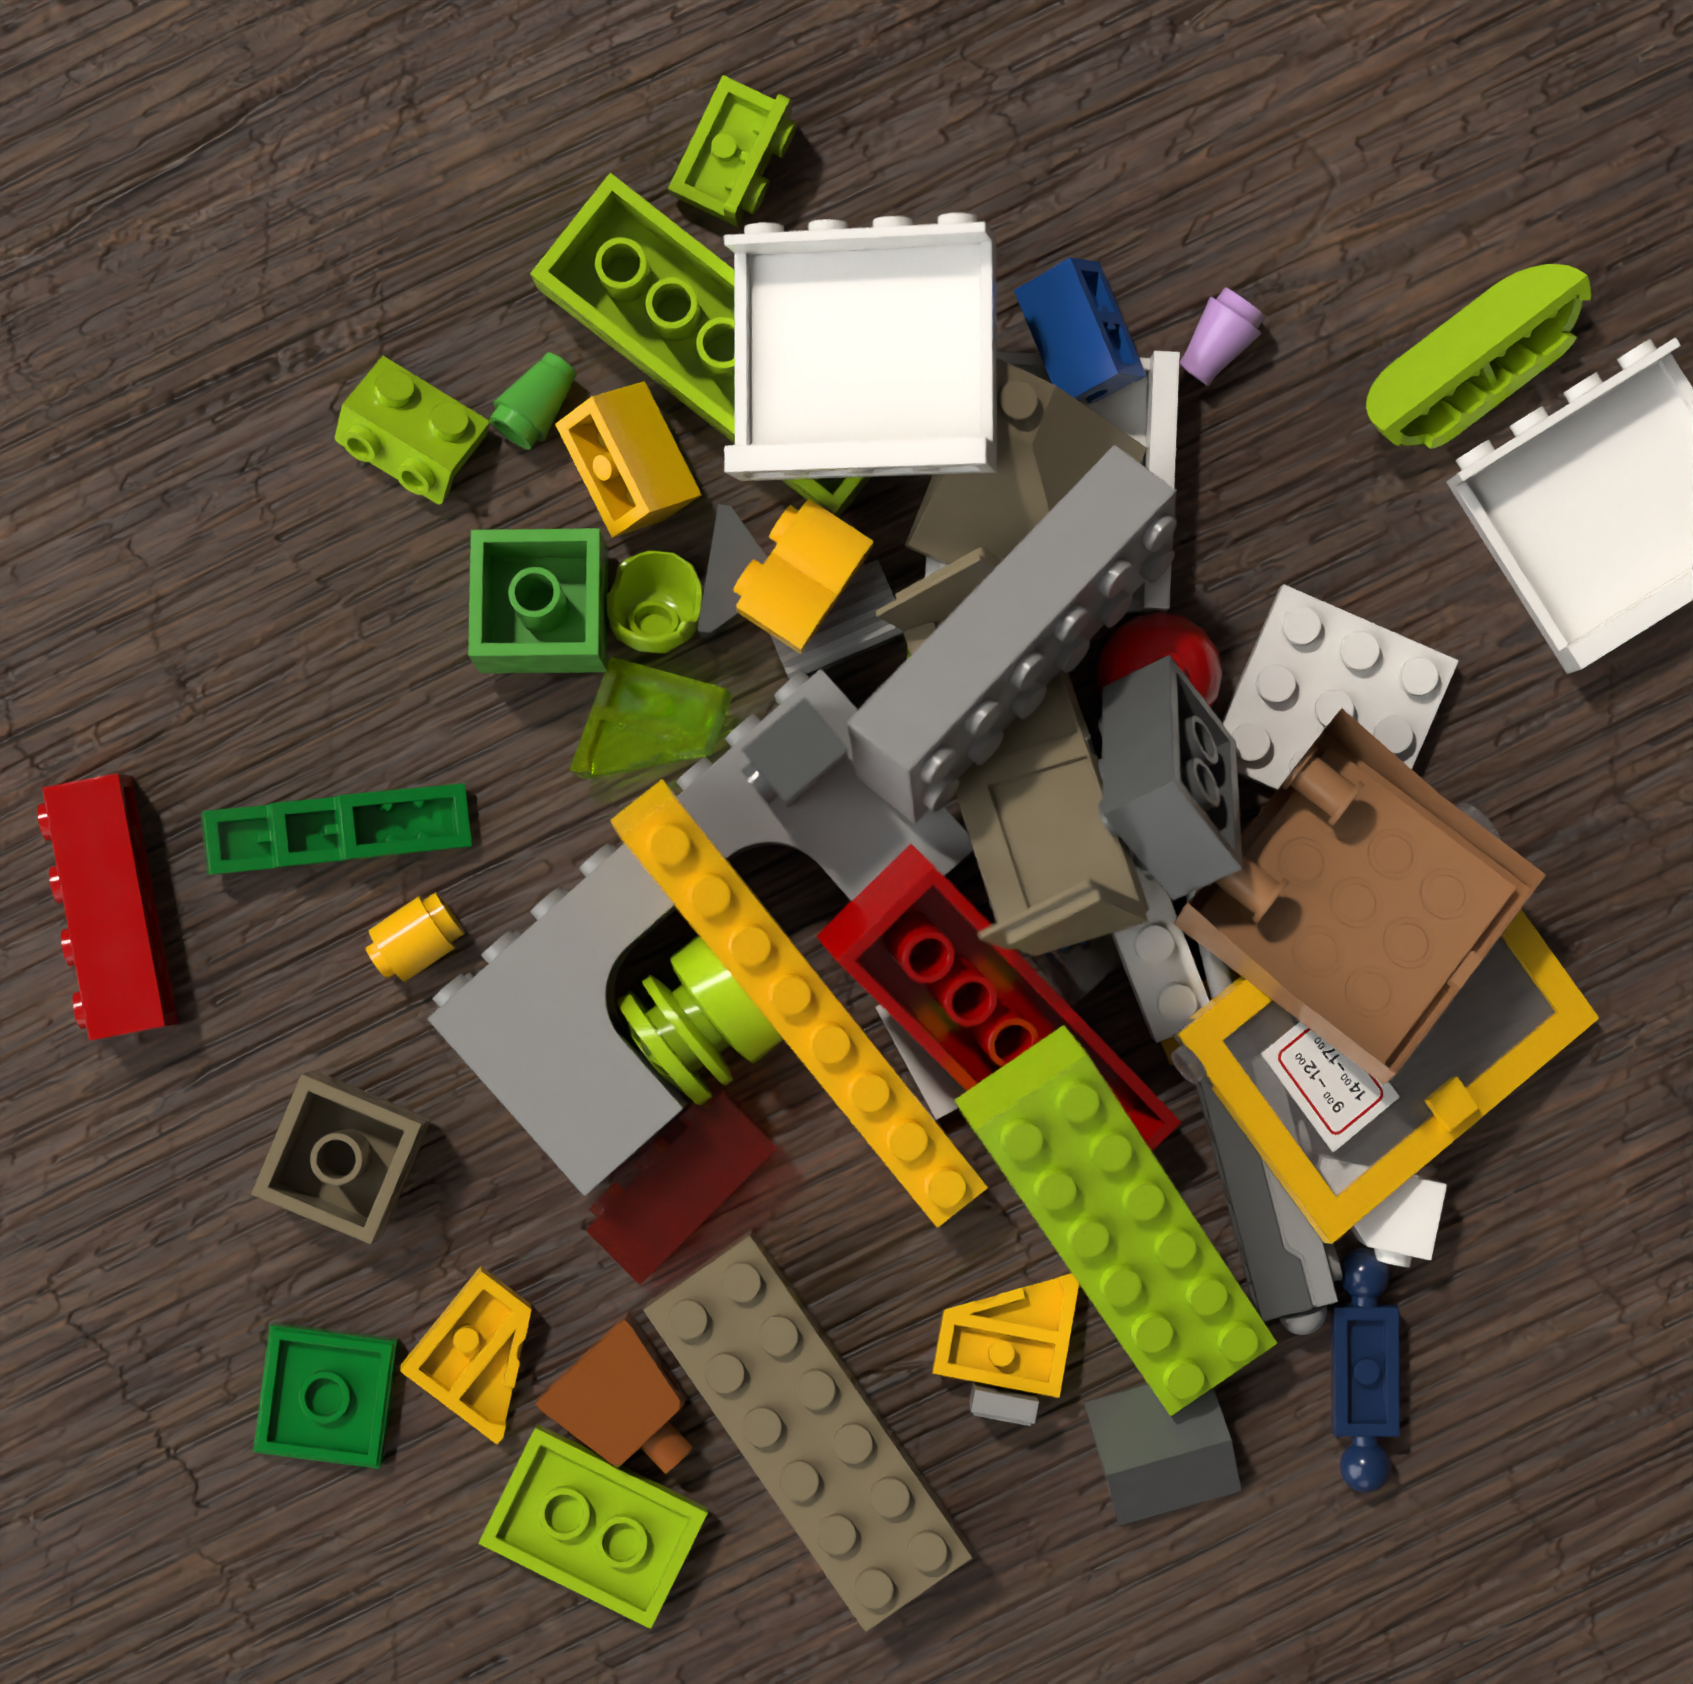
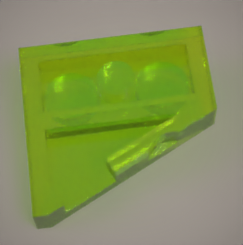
M610 657L607 672L604 673L569 770L579 778L591 779L710 756L713 753L733 696L723 687Z

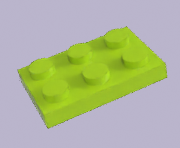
M537 1424L478 1544L651 1629L708 1514L709 1508L622 1465L616 1467L598 1453Z

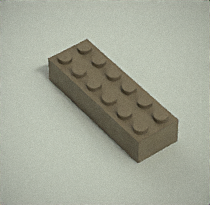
M753 1228L647 1302L643 1311L865 1632L972 1558L970 1542Z

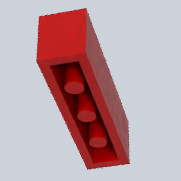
M115 773L42 787L45 803L38 805V822L45 841L52 840L56 866H51L49 869V881L56 903L64 904L68 928L61 931V946L67 965L69 967L75 966L80 991L73 993L72 1002L75 1019L79 1028L87 1029L88 1038L91 1041L179 1024L133 776Z

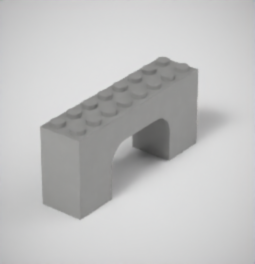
M822 669L817 671L811 678L803 670L797 673L774 694L775 701L779 704L774 711L762 721L754 713L750 715L725 738L732 747L714 764L706 757H703L676 782L683 789V792L677 798L729 862L743 852L759 846L780 845L794 848L815 860L851 901L910 844L920 851L943 875H946L974 850L969 834L945 807L937 812L929 809L914 824L856 777L847 722L858 710ZM805 697L847 747L849 757L789 807L779 796L768 804L741 771L750 763L741 749ZM607 843L594 853L579 868L586 877L570 892L566 887L563 889L557 887L530 911L537 921L523 934L519 930L514 932L509 930L495 941L481 955L488 965L476 976H473L470 972L465 976L461 973L433 997L434 1002L440 1008L427 1018L584 1196L670 1121L690 1101L679 1088L669 1084L649 1062L625 1027L617 1009L615 988L618 972L623 961L639 942L678 909L625 843L618 849L614 845L610 846Z

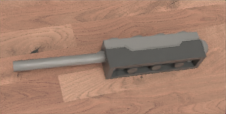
M1197 890L1186 894L1187 902ZM1198 943L1211 998L1213 999L1234 982L1231 968ZM1245 1024L1241 1025L1225 1038L1223 1042L1305 1155L1311 1157L1310 1146L1302 1121H1291L1286 1097L1291 1095L1261 1055L1267 1047L1265 1045L1253 1047L1249 1043ZM1199 1062L1192 1063L1190 1066L1252 1305L1263 1321L1279 1318L1281 1324L1288 1331L1298 1335L1311 1334L1323 1325L1327 1316V1304L1338 1302L1333 1282L1342 1280V1271L1333 1243L1323 1244L1322 1239L1211 1089L1213 1084L1207 1077L1205 1069Z

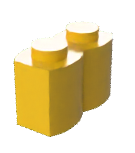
M809 498L800 510L791 505L787 507L769 535V538L777 543L774 550L764 564L753 559L733 588V592L741 596L736 605V611L799 654H802L840 596L864 563L874 541Z

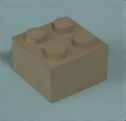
M316 1070L303 1073L294 1090L251 1195L371 1245L384 1235L432 1119Z

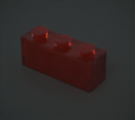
M727 1090L716 1100L711 1097L701 1106L694 1103L679 1118L687 1128L670 1145L660 1137L634 1163L642 1173L625 1190L615 1182L588 1208L597 1218L589 1225L586 1231L639 1285L778 1148L779 1143Z

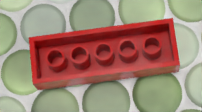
M912 844L901 852L816 935L834 959L966 1091L1064 1025L1089 1056L1151 1152L1182 1123L1015 949L1007 950L979 938L978 933L992 925Z

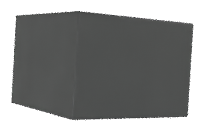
M718 504L698 625V633L701 637L715 638L744 617L736 611V605L741 596L733 592V588L753 559L764 564L768 558L733 508L727 505Z

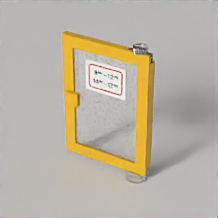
M1459 803L1456 806L1501 840L1492 823L1478 809L1467 803ZM1520 909L1398 1073L1385 1085H1382L1242 976L1189 1017V1022L1172 1034L1180 1047L1171 1053V1059L1177 1070L1190 1083L1197 1084L1203 1078L1206 1080L1322 1241L1332 1244L1595 1023L1599 1017L1525 913Z

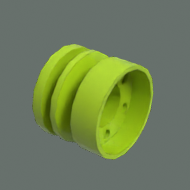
M698 934L670 956L673 969L682 984L672 992L659 979L649 973L642 979V983L656 1003L653 1008L649 1010L631 990H627L616 1001L626 1017L633 1040L649 1062L669 1084H673L685 1092L696 1104L701 1106L713 1095L698 1072L699 1069L705 1065L720 1083L726 1086L733 1078L721 1054L723 1050L731 1046L741 1056L754 1064L784 1039Z

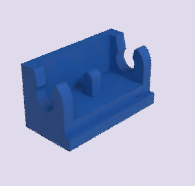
M1070 257L1014 290L1051 383L1076 400L1086 399L1087 403L1091 404L1133 382H1138L1147 377L1100 262Z

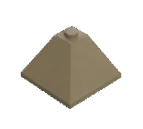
M997 358V472L934 474L905 547L945 565L951 564L980 547L1004 560L1114 445L1140 464L1147 447L1056 385Z

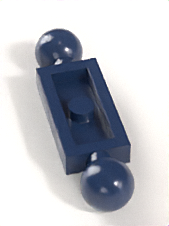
M1359 1248L1349 1252L1340 1263L1342 1280L1339 1281L1343 1289L1352 1296V1304H1331V1433L1335 1437H1352V1444L1345 1449L1341 1456L1340 1473L1349 1487L1358 1492L1369 1493L1382 1488L1391 1474L1390 1458L1384 1448L1378 1445V1437L1399 1436V1307L1395 1304H1377V1296L1382 1294L1389 1284L1390 1268L1388 1263L1377 1260L1374 1250Z

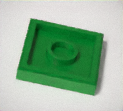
M272 1323L269 1327L253 1452L380 1469L384 1460L399 1338Z

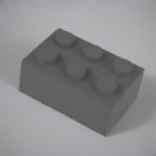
M1170 655L1102 687V716L1098 719V726L1103 737V757L1099 759L1098 767L1103 779V800L1099 802L1098 810L1101 820L1110 835L1114 838L1122 837L1133 851L1136 863L1142 874L1150 881L1156 879L1172 900L1241 870L1242 852L1236 741Z

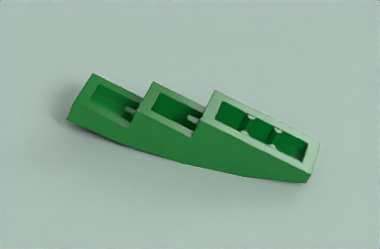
M465 783L345 794L328 798L275 802L268 805L200 812L207 876L472 846Z

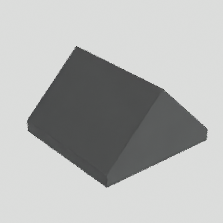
M1148 1383L1083 1400L1119 1526L1241 1491L1232 1440L1214 1388L1171 1417Z

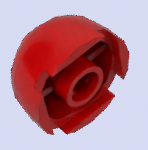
M1161 611L1134 616L1114 629L1099 651L1094 672L1098 701L1102 705V687L1170 655L1212 709L1218 700L1223 677L1218 650L1205 630L1184 616Z

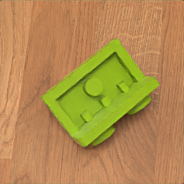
M722 75L668 187L669 195L738 227L745 211L754 215L762 203L770 180L762 175L772 154L783 157L797 127V122L790 119L792 115L791 99L781 94H778L776 100Z
M382 356L342 404L335 440L345 447L354 458L373 464L399 480L401 485L408 491L416 495H423L440 505L449 495L454 476L486 437L490 421L400 365Z

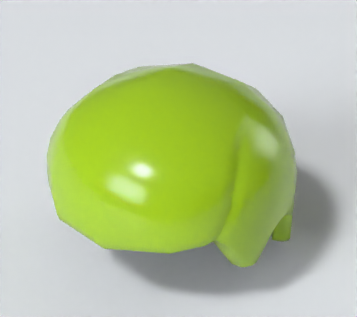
M647 550L623 560L617 567L613 586L606 595V618L609 620V628L616 639L639 652L664 654L691 639L699 625L703 600V586L693 564L674 552Z

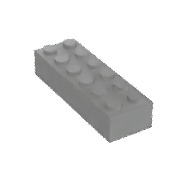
M1114 445L847 722L856 777L914 824L929 809L937 812L943 808L955 794L959 786L958 778L973 762L977 765L985 763L999 747L1003 739L1002 732L1017 716L1025 719L1035 711L1046 694L1047 688L1045 686L1060 670L1064 673L1072 671L1087 653L1090 646L1089 640L1103 625L1111 628L1117 624L1132 603L1133 597L1131 595L1146 580L1153 583L1168 569L1175 555L1172 548L1173 532L1177 525V521L1174 519L1176 490Z

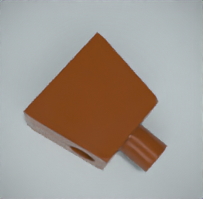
M630 1312L621 1318L548 1387L535 1403L543 1413L616 1467L621 1466L632 1454L641 1448L666 1474L693 1448L684 1436L669 1422V1419L684 1406L687 1397L636 1318Z

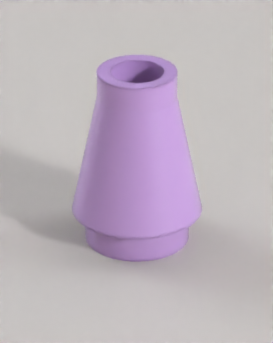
M1224 287L1217 299L1209 298L1189 346L1179 361V366L1197 380L1209 386L1217 374L1262 334L1258 327L1266 316L1241 296Z

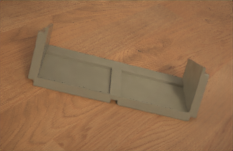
M980 547L896 593V600L876 610V616L903 631L910 654L912 655L1003 560ZM1062 670L1045 686L1047 688L1046 694L1035 711L1025 719L1017 716L1002 732L1003 739L995 753L981 765L973 762L958 778L959 786L955 792L997 924L979 932V938L1007 950L1016 948L1031 955L1043 954L1148 922L1146 913L1149 910V906L1128 845L1121 836L1118 838L1111 836L1101 820L1098 804L1103 800V779L1098 767V758L1092 754L1089 745L1091 737L1069 674L1064 673Z

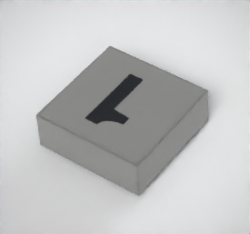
M972 1382L969 1405L973 1415L1027 1426L1035 1424L1039 1404L1036 1394Z

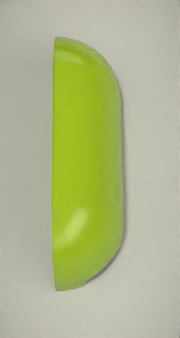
M1545 264L1523 269L1496 283L1392 362L1376 378L1369 390L1366 401L1367 414L1376 429L1397 446L1424 444L1430 449L1437 448L1458 436L1555 362L1572 346L1577 337L1570 332L1579 317L1583 300H1591V286L1588 275L1568 265Z

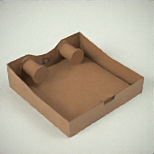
M1341 708L1241 835L1242 869L1199 888L1187 902L1173 924L1382 1085H1385L1398 1073L1546 874L1442 797Z

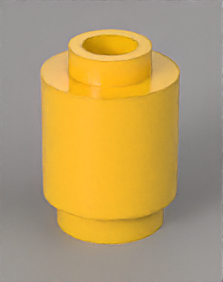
M435 892L425 900L421 896L416 897L368 931L373 943L365 949L374 965L386 979L396 974L403 982H406L455 949L454 941L464 935L465 932L443 898Z

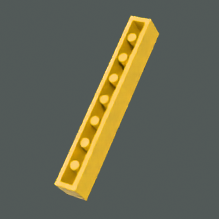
M663 779L610 820L626 846L937 1228L988 1188L967 1158Z

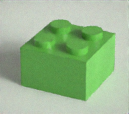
M600 528L471 530L468 656L480 674L607 672L608 619L606 618V595L608 593L609 549Z

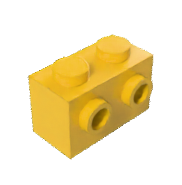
M645 381L592 396L555 424L612 538L665 521L702 495Z

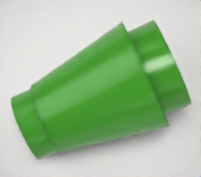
M546 352L540 361L534 364L493 402L496 410L489 418L490 423L508 440L527 450H530L537 440L545 441L571 388V383L577 377L576 371L559 356Z

